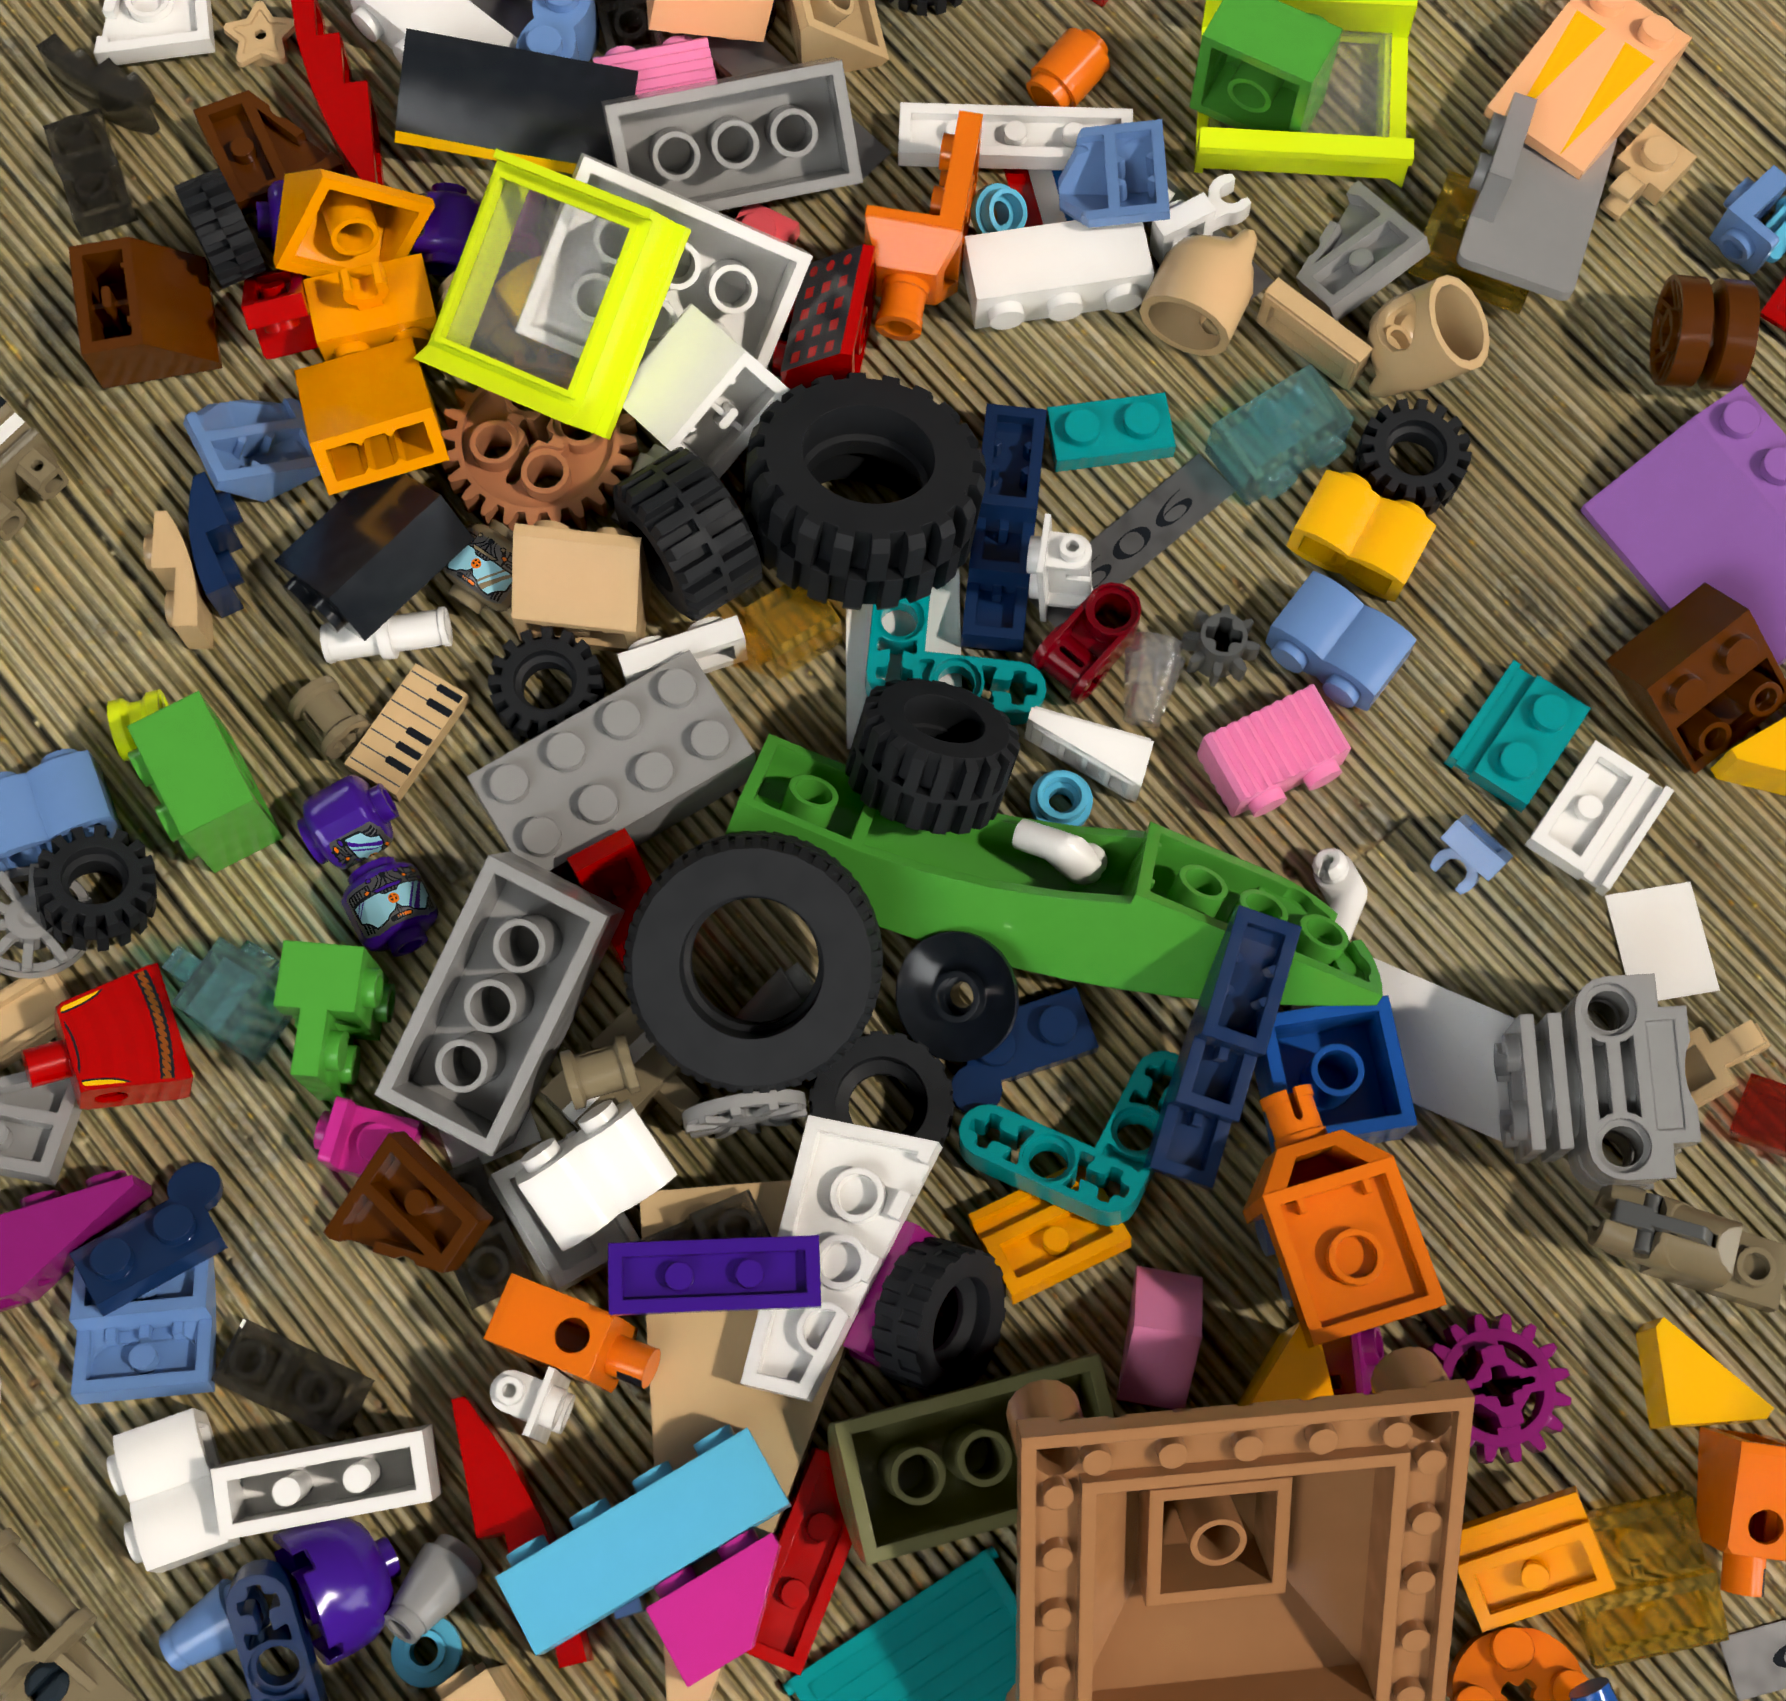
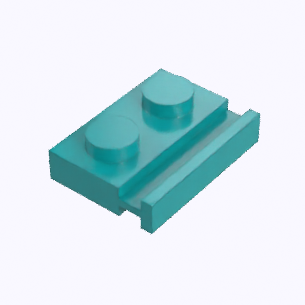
M1513 660L1444 764L1450 768L1455 766L1469 775L1468 779L1521 813L1529 804L1591 708L1541 676L1537 675L1535 678L1520 668L1522 664Z

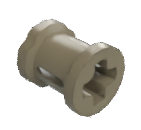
M327 675L316 678L303 686L293 696L287 710L294 720L304 721L321 741L320 750L330 760L350 753L365 735L371 724L362 714L356 715L338 694L339 684L332 676Z
M625 1033L615 1036L613 1044L575 1055L570 1050L559 1052L575 1110L586 1108L587 1100L623 1089H627L631 1094L641 1091Z

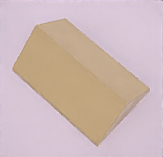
M783 0L798 64L834 57L842 60L845 73L882 66L889 60L874 0Z

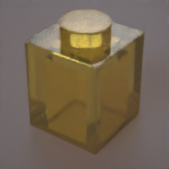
M784 584L744 607L747 631L744 632L746 647L759 666L768 662L779 679L842 643L841 619L827 600L826 604L808 598L807 590L800 586L793 590Z

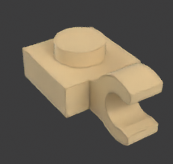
M1651 122L1616 158L1610 172L1618 178L1609 187L1608 190L1611 193L1601 202L1599 208L1618 221L1640 196H1643L1656 206L1690 170L1697 156Z
M1749 1020L1713 1042L1702 1027L1689 1032L1690 1042L1685 1057V1076L1691 1096L1698 1108L1739 1085L1729 1069L1730 1067L1744 1062L1772 1046L1758 1023L1754 1024L1753 1020Z

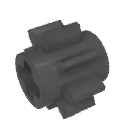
M1224 605L1221 613H1216L1210 617L1202 610L1197 611L1193 622L1197 632H1184L1180 642L1182 649L1193 651L1186 671L1193 673L1198 670L1201 674L1209 677L1211 687L1216 686L1219 678L1227 677L1230 674L1235 680L1242 681L1247 671L1243 660H1256L1261 646L1254 641H1247L1248 634L1254 623L1252 618L1242 621L1237 616L1231 614L1229 605ZM1215 640L1224 642L1225 652L1216 650Z

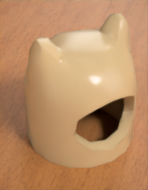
M1243 229L1233 238L1196 234L1183 238L1165 254L1142 301L1139 312L1147 328L1166 344L1186 353L1199 356H1214L1226 351L1253 294L1254 269L1252 260L1257 246L1255 231ZM1206 318L1218 329V335L1208 334L1204 331L1202 323Z
M1445 275L1389 299L1372 316V319L1369 321L1367 344L1373 348L1370 357L1376 373L1369 386L1371 396L1385 398L1404 392L1424 390L1483 365L1488 356L1490 343L1487 320L1478 299L1472 290L1459 278Z

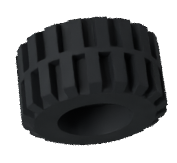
M677 447L614 485V506L621 528L631 533L634 537H642L650 579L665 599L687 618L697 622L762 581L759 551L741 511L711 468L688 449Z
M907 678V681L895 679L887 681L885 686H876L871 690L870 695L866 697L846 762L845 775L849 777L848 784L852 791L861 795L860 800L869 808L878 810L881 816L890 821H897L904 824L905 827L918 831L919 829L926 830L932 834L946 835V832L958 835L970 833L971 828L980 830L986 827L989 820H994L1020 750L1021 744L1018 742L1020 736L1017 728L1010 725L1011 720L1004 712L995 709L994 704L985 698L973 694L969 690L936 680L928 681L920 678Z

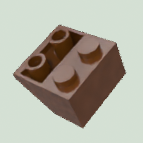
M123 237L68 247L81 355L103 389L223 368L209 264L205 257L133 237Z
M1705 582L1605 660L1629 703L1685 767L1694 774L1786 704V679L1750 610Z

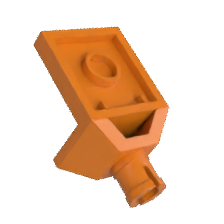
M959 110L955 134L944 133L939 157V170H941L939 185H934L929 214L874 205L866 206L865 245L875 246V295L881 297L880 309L875 320V329L887 338L898 341H911L919 338L923 327L922 317L925 304L935 306L958 291L963 262L964 236H968L971 204L978 182L983 114Z
M1311 1084L1295 1086L1292 1088L1293 1092L1289 1094L1285 1089L1259 1100L1262 1112H1265L1275 1140L1273 1144L1276 1150L1264 1160L1243 1209V1214L1247 1224L1262 1219L1266 1223L1308 1348L1447 1305L1394 1156L1343 1129L1328 1133L1326 1126L1322 1124L1316 1107Z

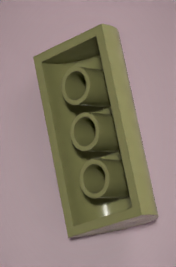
M1100 1354L1084 1355L829 1423L827 1433L828 1450L836 1493L847 1531L860 1560L867 1566L1017 1524L1018 1458L1006 1418L1008 1401L1018 1389L1030 1382L1042 1379L1058 1380L1070 1386L1075 1392L1084 1418L1101 1416L1115 1418Z

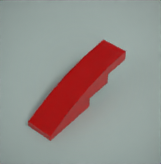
M291 0L296 38L310 86L323 122L346 172L350 177L384 185L379 116L368 81L352 82L351 65L340 32L325 33V20L318 0Z
M466 1396L451 1399L476 1538L489 1540L505 1536L508 1554L543 1534L549 1544L555 1542L557 1538L551 1522L519 1462L474 1400ZM587 1629L555 1647L559 1668L594 1660Z

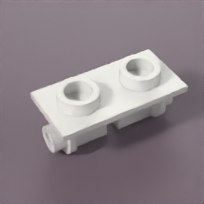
M1045 514L1042 537L1030 536L1026 571L1030 574L1029 598L1039 599L1041 622H1046L1048 606L1077 609L1093 591L1091 571L1092 548L1090 542L1079 534L1053 532L1051 514Z
M548 1366L543 1380L517 1370H507L496 1376L490 1387V1398L494 1406L504 1413L527 1422L522 1435L543 1444H547L551 1431L558 1434L563 1432L575 1402V1395L568 1392L571 1379Z

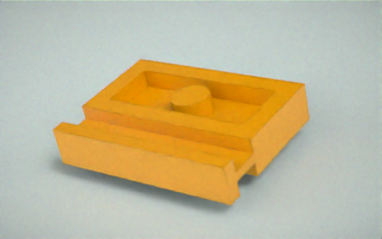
M1078 1166L1076 1182L1071 1189L1079 1190L1080 1179L1085 1180L1086 1167ZM1067 1167L1045 1178H1056L1063 1174ZM1099 1188L1098 1199L1108 1203L1110 1199L1104 1188ZM1022 1190L1015 1191L968 1214L969 1225L982 1244L983 1251L991 1254L995 1258L994 1263L1001 1267L1003 1272L1002 1281L1006 1285V1294L1012 1305L1131 1248L1132 1237L1124 1223L1113 1226L1096 1224Z
M1576 1485L1462 1524L1458 1574L1482 1633L1616 1589L1615 1580L1590 1519L1583 1507Z

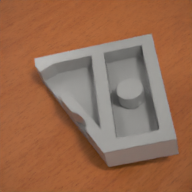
M1359 180L1351 185L1346 193L1349 205L1339 222L1330 221L1319 238L1320 244L1318 249L1308 256L1296 276L1301 293L1336 321L1341 320L1431 253L1427 236Z
M25 1071L0 1077L1 1176L56 1186L82 1111L77 1104L70 1078L31 1088Z

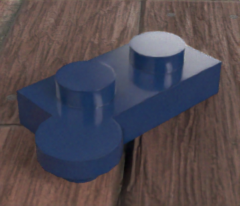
M1077 987L1019 1006L1015 1024L1006 1040L990 1054L972 1061H966V1066L959 1069L953 1077V1103L958 1110L966 1114L969 1110L979 1105L992 1104L997 1106L1000 1103L1003 1091L1002 1082H1011L1097 1052L1099 1045Z
M193 1162L182 1166L174 1172L168 1182L167 1193L169 1199L69 1253L103 1317L228 1248L208 1213L218 1204L224 1188L222 1179L213 1166L203 1162Z

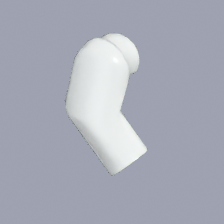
M1025 818L1015 828L1012 845L1015 849L1045 859L1073 884L1088 885L1095 883L1106 870L1108 863L1106 853L1095 843H1088L1077 835Z
M1326 848L1318 852L1313 859V875L1329 907L1338 913L1335 922L1344 929L1350 941L1367 900V887L1348 856L1339 849Z

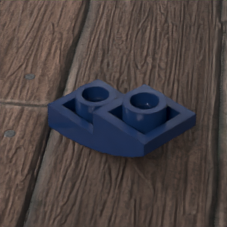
M204 471L193 476L188 511L189 536L195 566L205 594L220 617L224 618L244 609L235 587L245 583L231 554L243 548L234 526L244 522L231 493L217 492Z

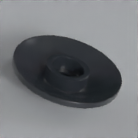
M947 931L924 939L907 955L897 978L896 1003L903 1026L915 1043L920 1041L929 1048L931 1055L939 1059L952 1062H966L990 1054L1006 1040L1017 1018L1019 991L1011 965L995 945L983 937L970 932ZM963 982L969 984L972 989L973 1002L971 1005L964 1003L960 998L959 988Z

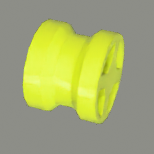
M161 689L146 692L141 700L129 702L124 698L108 701L107 717L116 749L124 762L130 760L128 752L137 748L127 726L169 706Z

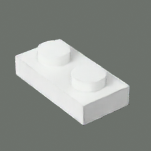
M735 615L726 619H722L719 616L707 617L693 623L686 632L665 639L662 636H649L630 645L628 651L617 654L626 685L688 650L691 651L705 674L748 660L745 635L738 616Z

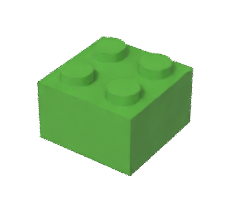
M1223 0L1202 35L1189 108L1236 129L1307 132L1324 101L1343 29L1327 22L1319 15L1305 13L1278 0Z
M199 691L127 726L137 746L136 749L128 752V757L142 783L146 787L151 786L161 804L155 807V811L168 836L173 842L178 840L190 860L200 856L211 870L216 873L284 838L231 733Z

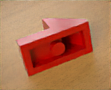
M278 269L244 280L241 309L248 330L255 329L263 356L266 359H275L318 348L303 279H307L306 275Z

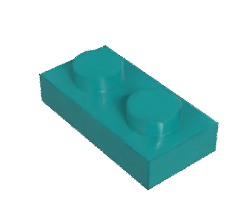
M1166 392L1047 407L1046 424L1055 472L1174 456L1176 444Z

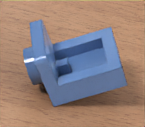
M1775 165L1756 182L1750 177H1746L1731 192L1723 203L1727 210L1709 237V240L1719 247L1722 254L1729 261L1739 264L1750 274H1755L1764 265L1779 242V237L1761 222L1772 211L1786 190V174Z

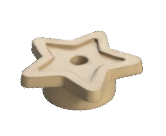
M257 1L246 19L225 23L224 33L238 44L236 61L239 67H245L251 63L260 67H268L277 63L285 64L288 61L287 39L295 32L294 18L273 17L264 2ZM260 33L266 34V37L263 39L256 38Z

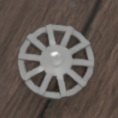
M38 863L5 872L0 871V890L3 889L11 900L9 905L0 902V914L4 916V919H0V931L5 930L6 935L0 940V973L12 977L32 979L59 973L77 962L87 951L92 941L88 940L86 951L74 949L73 944L65 952L54 938L53 927L48 930L44 928L40 921V912H37L33 882L34 867L39 868ZM74 880L70 886V893L80 902L93 904L91 897L77 880ZM29 881L28 895L21 896L13 884ZM12 945L23 949L22 963L3 959L1 956ZM47 947L55 957L46 962L33 963L34 950Z
M774 1089L770 1090V1093H760V1091L746 1094L740 1093L709 1100L686 1109L682 1113L683 1128L685 1134L690 1133L691 1138L694 1139L715 1134V1139L726 1138L737 1132V1130L747 1129L751 1134L761 1133L760 1126H788L792 1124V1119L807 1117V1104L805 1093L799 1090L785 1089L777 1092Z

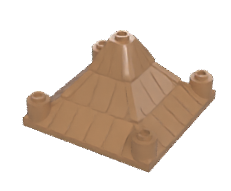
M1405 1347L1394 1350L1383 1357L1376 1365L1370 1380L1373 1394L1369 1395L1353 1393L1320 1396L1311 1400L1288 1399L1255 1402L1247 1406L1233 1404L1190 1409L1176 1408L1167 1411L1125 1414L1117 1418L1108 1416L1084 1418L1075 1392L1070 1386L1058 1380L1042 1379L1030 1382L1018 1389L1008 1401L1006 1418L1018 1458L1016 1683L1007 1693L1005 1701H1445L1475 1396L1466 1380H1450L1434 1353L1420 1347Z

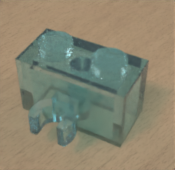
M1309 364L1214 423L1210 431L1205 453L1228 483L1236 490L1235 492L1245 505L1248 506L1264 495L1268 499L1280 496L1297 481V474L1313 464L1318 469H1321L1336 460L1347 447L1345 440L1355 418L1312 364Z
M219 937L202 961L185 949L177 946L162 966L163 969L172 974V977L184 984L171 1003L206 1033L257 1066L293 1018L291 1015H282L273 1006L279 972L278 964L280 962L249 940H245L239 949L222 937Z

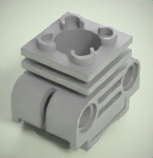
M1655 973L1616 975L1593 979L1580 989L1561 1012L1547 1013L1535 1027L1533 1014L1519 1015L1502 1035V1043L1494 1044L1497 1082H1507L1510 1110H1500L1501 1140L1504 1148H1514L1515 1164L1529 1163L1540 1154L1541 1162H1555L1565 1154H1568V1162L1572 1174L1581 1185L1592 1191H1600L1602 1187L1608 1185H1631L1644 1190H1653L1654 1183L1659 1180L1676 1179L1675 1156L1682 1153V1148L1695 1146L1702 1142L1698 1106L1691 1096L1685 1076V1057L1690 1042L1686 1005L1658 1007ZM1588 1010L1600 1013L1607 1020L1609 1031L1595 1026L1589 1018ZM1602 1139L1611 1141L1620 1149L1623 1157L1622 1166L1612 1164L1604 1156Z

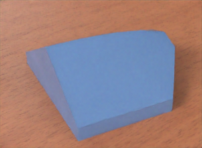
M1162 119L1082 128L1076 139V147L1058 179L1060 211L1088 228L1170 219Z
M244 399L208 404L198 412H190L185 416L183 425L216 490L266 502L321 475L309 445L302 407L297 399H283L282 403Z

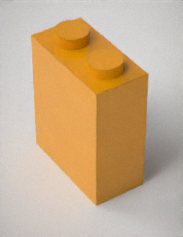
M412 336L294 370L309 445L329 496L450 460L421 362L413 359L418 353Z

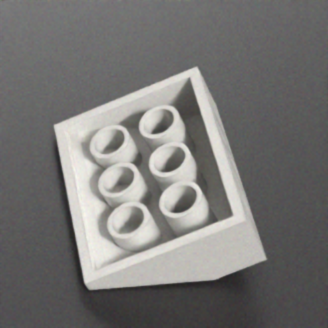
M581 152L572 175L573 179L650 208L675 223L691 229L640 363L689 304L692 303L767 369L813 256L802 248ZM562 203L516 332L580 359L629 229Z

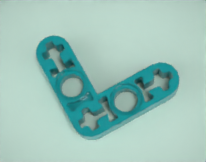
M930 595L913 603H909L906 598L901 599L897 607L877 610L876 604H873L865 676L867 696L870 695L871 690L876 686H885L886 680L884 678L888 674L891 653L894 655L902 654L900 678L903 681H907V678L939 681L947 674L957 673L969 679L973 688L972 693L981 697L985 684L984 678H991L989 702L994 704L995 709L1004 712L1011 720L1010 725L1027 723L1031 707L1035 708L1037 706L1042 708L1047 691L1046 681L1041 672L1031 664L1020 661L925 651ZM901 610L909 613L914 618L916 628L906 636H894L884 629L881 620L887 613ZM1012 682L1023 684V692L1027 695L1022 705L1011 703V694L1007 693V691H1009Z
M1157 1051L1142 1058L1137 1064L1095 1148L1006 1108L986 1104L969 1110L962 1118L959 1126L960 1154L965 1162L974 1169L1096 1224L1104 1226L1119 1225L1129 1220L1134 1214L1155 1172L1143 1168L1149 1148L1140 1151L1128 1149L1119 1141L1118 1133L1127 1125L1139 1124L1147 1127L1154 1134L1168 1087L1164 1090L1158 1103V1110L1156 1111L1148 1106L1151 1100L1153 1081L1158 1082L1163 1075L1172 1077L1179 1055L1168 1051ZM990 1128L1000 1131L999 1142L992 1141L987 1148L977 1145V1134L986 1135ZM1023 1139L1025 1142L1021 1145L1018 1163L1014 1164L1011 1162V1149L1017 1151L1018 1141ZM1051 1151L1058 1153L1064 1158L1067 1163V1169L1058 1177L1047 1179L1038 1176L1032 1171L1029 1165L1030 1160L1040 1152ZM1078 1166L1086 1167L1085 1180L1080 1179L1079 1190L1075 1191L1071 1188L1076 1182ZM1109 1181L1117 1182L1120 1184L1119 1195H1113L1108 1203L1100 1201L1098 1199V1189L1105 1188Z

